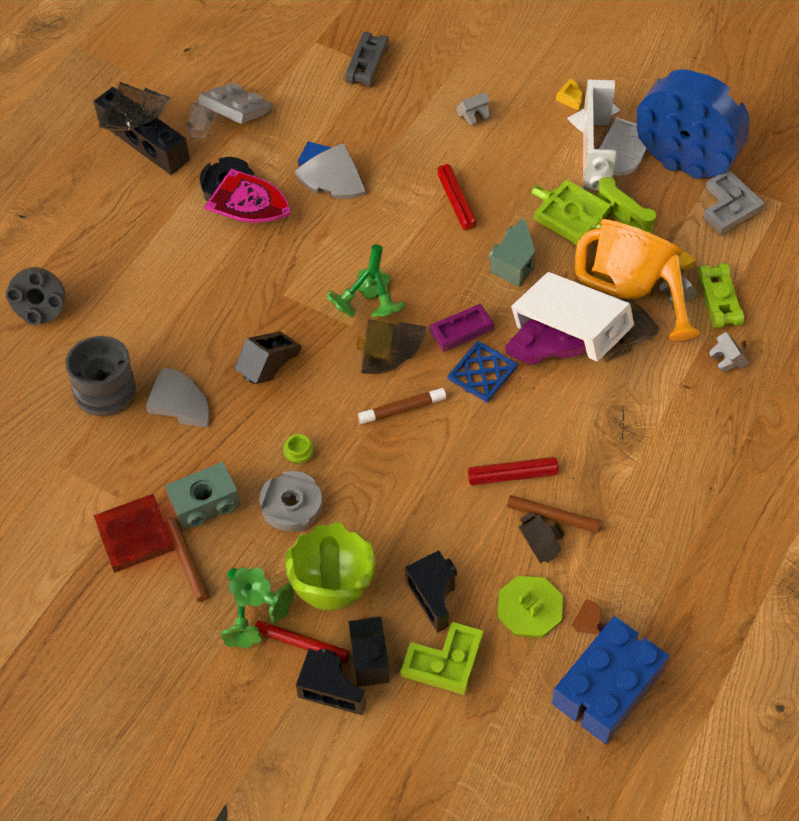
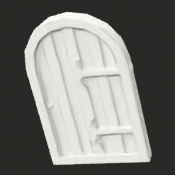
M616 117L602 145L599 147L601 150H616L613 175L618 176L634 172L647 151V148L638 138L637 123Z

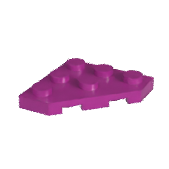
M530 319L505 345L506 354L532 365L541 363L542 358L558 356L559 359L583 355L582 351L586 350L584 340Z

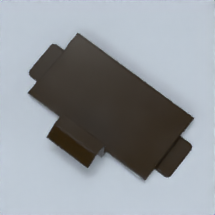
M531 512L522 517L520 520L523 525L518 528L539 562L546 561L548 563L557 557V552L562 549L555 540V537L560 540L565 535L559 524L556 522L552 527L549 524L546 525L540 514L534 517Z

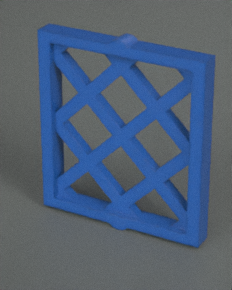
M477 341L449 373L447 379L465 389L466 392H470L488 403L515 371L518 364L500 354L499 351H495ZM480 350H484L492 356L481 357ZM475 352L477 353V358H470ZM499 359L509 366L498 367L497 360ZM493 360L494 368L484 369L483 361ZM479 362V370H469L468 363ZM465 365L466 371L458 372ZM499 371H507L501 378ZM495 372L497 379L487 381L485 373ZM481 374L482 381L472 383L471 375ZM467 376L468 383L465 384L456 377ZM496 384L489 392L488 385ZM484 386L485 394L475 390L473 387Z

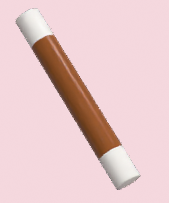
M443 388L360 412L358 413V418L362 425L446 399V394Z

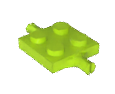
M567 179L558 188L550 192L538 184L531 191L532 195L543 200V204L534 212V220L576 245L583 234L589 230L601 228L600 221L605 219L611 212V204Z

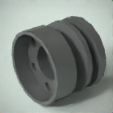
M94 336L78 342L70 349L66 357V370L74 399L80 409L91 415L107 416L124 410L133 401L136 394L135 379L131 369L129 352L122 342L113 337Z

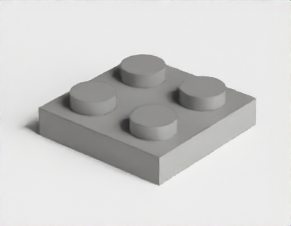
M227 83L224 86L212 88L201 93L198 104L240 124L269 114L272 103L264 100L262 95L249 93L235 83Z

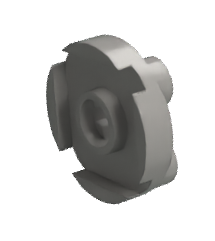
M299 471L283 472L282 476L274 480L272 477L264 484L259 497L264 521L282 531H307L311 524L319 517L323 505L322 494L315 480L308 474ZM291 496H295L298 502L296 505L287 506L283 502L284 499L289 500Z

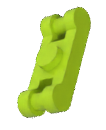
M601 178L597 197L612 205L609 214L620 223L653 234L656 212L649 208H642L632 197L619 190L615 186L616 182L613 178Z
M721 263L717 267L710 268L708 265L698 266V280L712 327L722 328L724 324H732L733 326L743 325L744 313L739 306L728 263ZM718 278L719 282L712 283L711 279Z

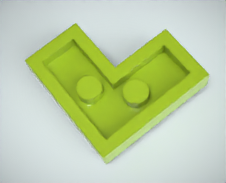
M451 622L442 651L410 642L401 668V677L465 695L483 638V630Z

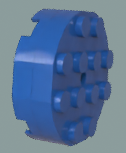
M681 69L671 71L667 77L662 79L658 78L637 108L638 138L647 150L666 169L670 171L678 169L688 173L693 178L699 179L720 175L732 166L748 141L750 117L744 103L742 102L738 106L728 95L731 88L725 83L709 75Z

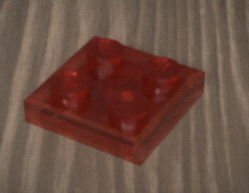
M154 494L93 515L114 573L175 550Z

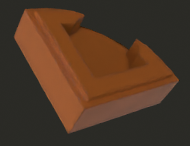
M586 599L572 626L577 632L599 634L606 626V621L600 607L594 601Z

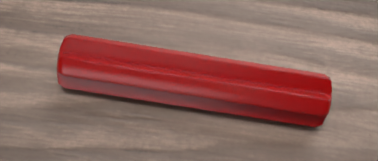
M440 165L437 168V175L462 228L466 231L474 229L477 220L451 165Z
M548 457L474 466L468 468V481L471 485L552 476L558 474L559 464L557 458Z

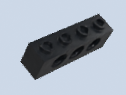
M111 87L93 101L99 124L170 175L190 161L187 141L184 136L116 88Z

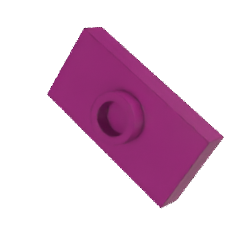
M480 303L429 325V331L441 350L445 352L493 331L495 324Z

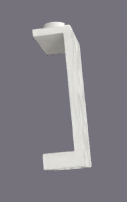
M615 80L587 81L583 113L584 190L599 191L600 179L603 177H613L616 150L594 149L593 125H610Z
M547 272L511 306L517 328L521 329L530 319H534L582 339L585 343L588 358L597 362L634 326L630 303Z

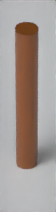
M510 495L507 503L509 508L526 513L531 512L533 515L540 514L541 517L598 533L601 524L600 520Z
M170 517L165 520V526L197 602H203L208 599L209 595L178 521L175 517Z

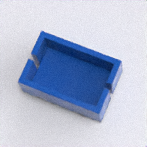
M613 616L556 685L551 703L575 722L580 717L582 705L587 707L581 726L604 744L609 742L662 675L670 656L645 637L641 642L637 640L639 633L616 616Z

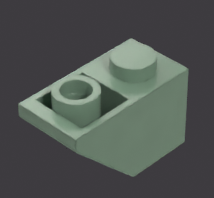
M522 218L514 227L510 226L504 240L500 245L496 244L489 255V260H491L490 273L517 287H520L534 269L535 248L527 222Z

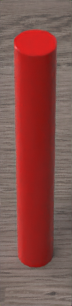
M260 620L255 624V627L259 629V633L263 636L307 651L308 649L316 651L319 649L330 650L338 657H341L342 663H346L349 658V650Z

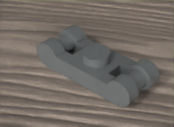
M363 32L346 71L345 81L347 83L354 84L355 82L363 83V86L372 87L384 52L388 49L389 36L380 35V37L372 36V33Z

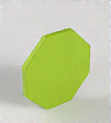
M517 576L499 590L497 618L514 636L543 638L562 622L563 595L545 577Z

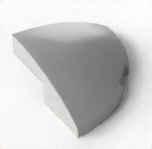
M344 143L316 155L295 171L298 180L315 193H319L318 188L326 193H331L332 198L338 199L355 198L365 195V189Z
M164 367L150 393L146 405L147 412L177 417L180 424L208 427L209 407L205 394L201 393L195 381L189 376L177 370Z

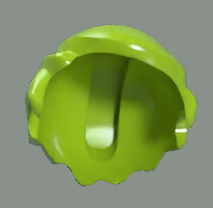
M339 521L330 526L317 525L310 533L299 535L294 546L288 548L286 552L285 573L292 588L301 599L320 610L334 611L351 606L363 596L365 589L370 587L376 571V560L371 541L364 540L357 531L349 532Z

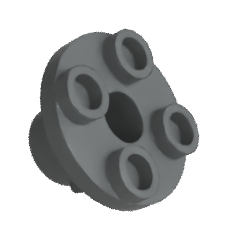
M29 267L19 271L9 282L5 293L13 311L30 325L52 321L61 313L66 301L65 289L61 281L50 271L39 267Z

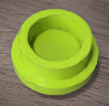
M294 434L284 443L283 452L288 461L299 464L308 461L312 457L314 447L312 441L305 435Z

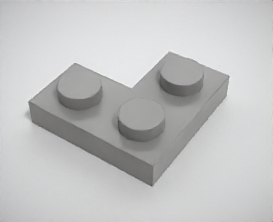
M729 169L707 181L706 189L720 202L704 210L703 218L720 235L763 211L765 203Z

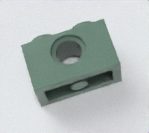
M224 462L165 485L169 501L183 530L189 527H198L208 519L218 515L229 514L235 508L241 506L238 491ZM209 496L206 500H199L201 497Z

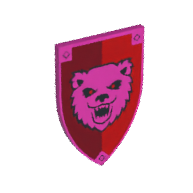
M230 169L205 205V209L243 222H269L291 215L286 198L274 185L234 169Z

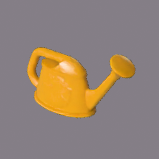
M607 219L600 221L601 228L589 230L582 235L577 243L575 253V273L582 284L619 299L631 300L649 294L660 277L664 278L671 290L676 315V325L674 330L668 335L669 340L682 342L695 339L701 335L700 330L693 327L687 317L678 257L683 252L681 248L641 229ZM599 239L595 263L592 266L591 272L614 282V284L593 277L586 272L587 249L594 240Z

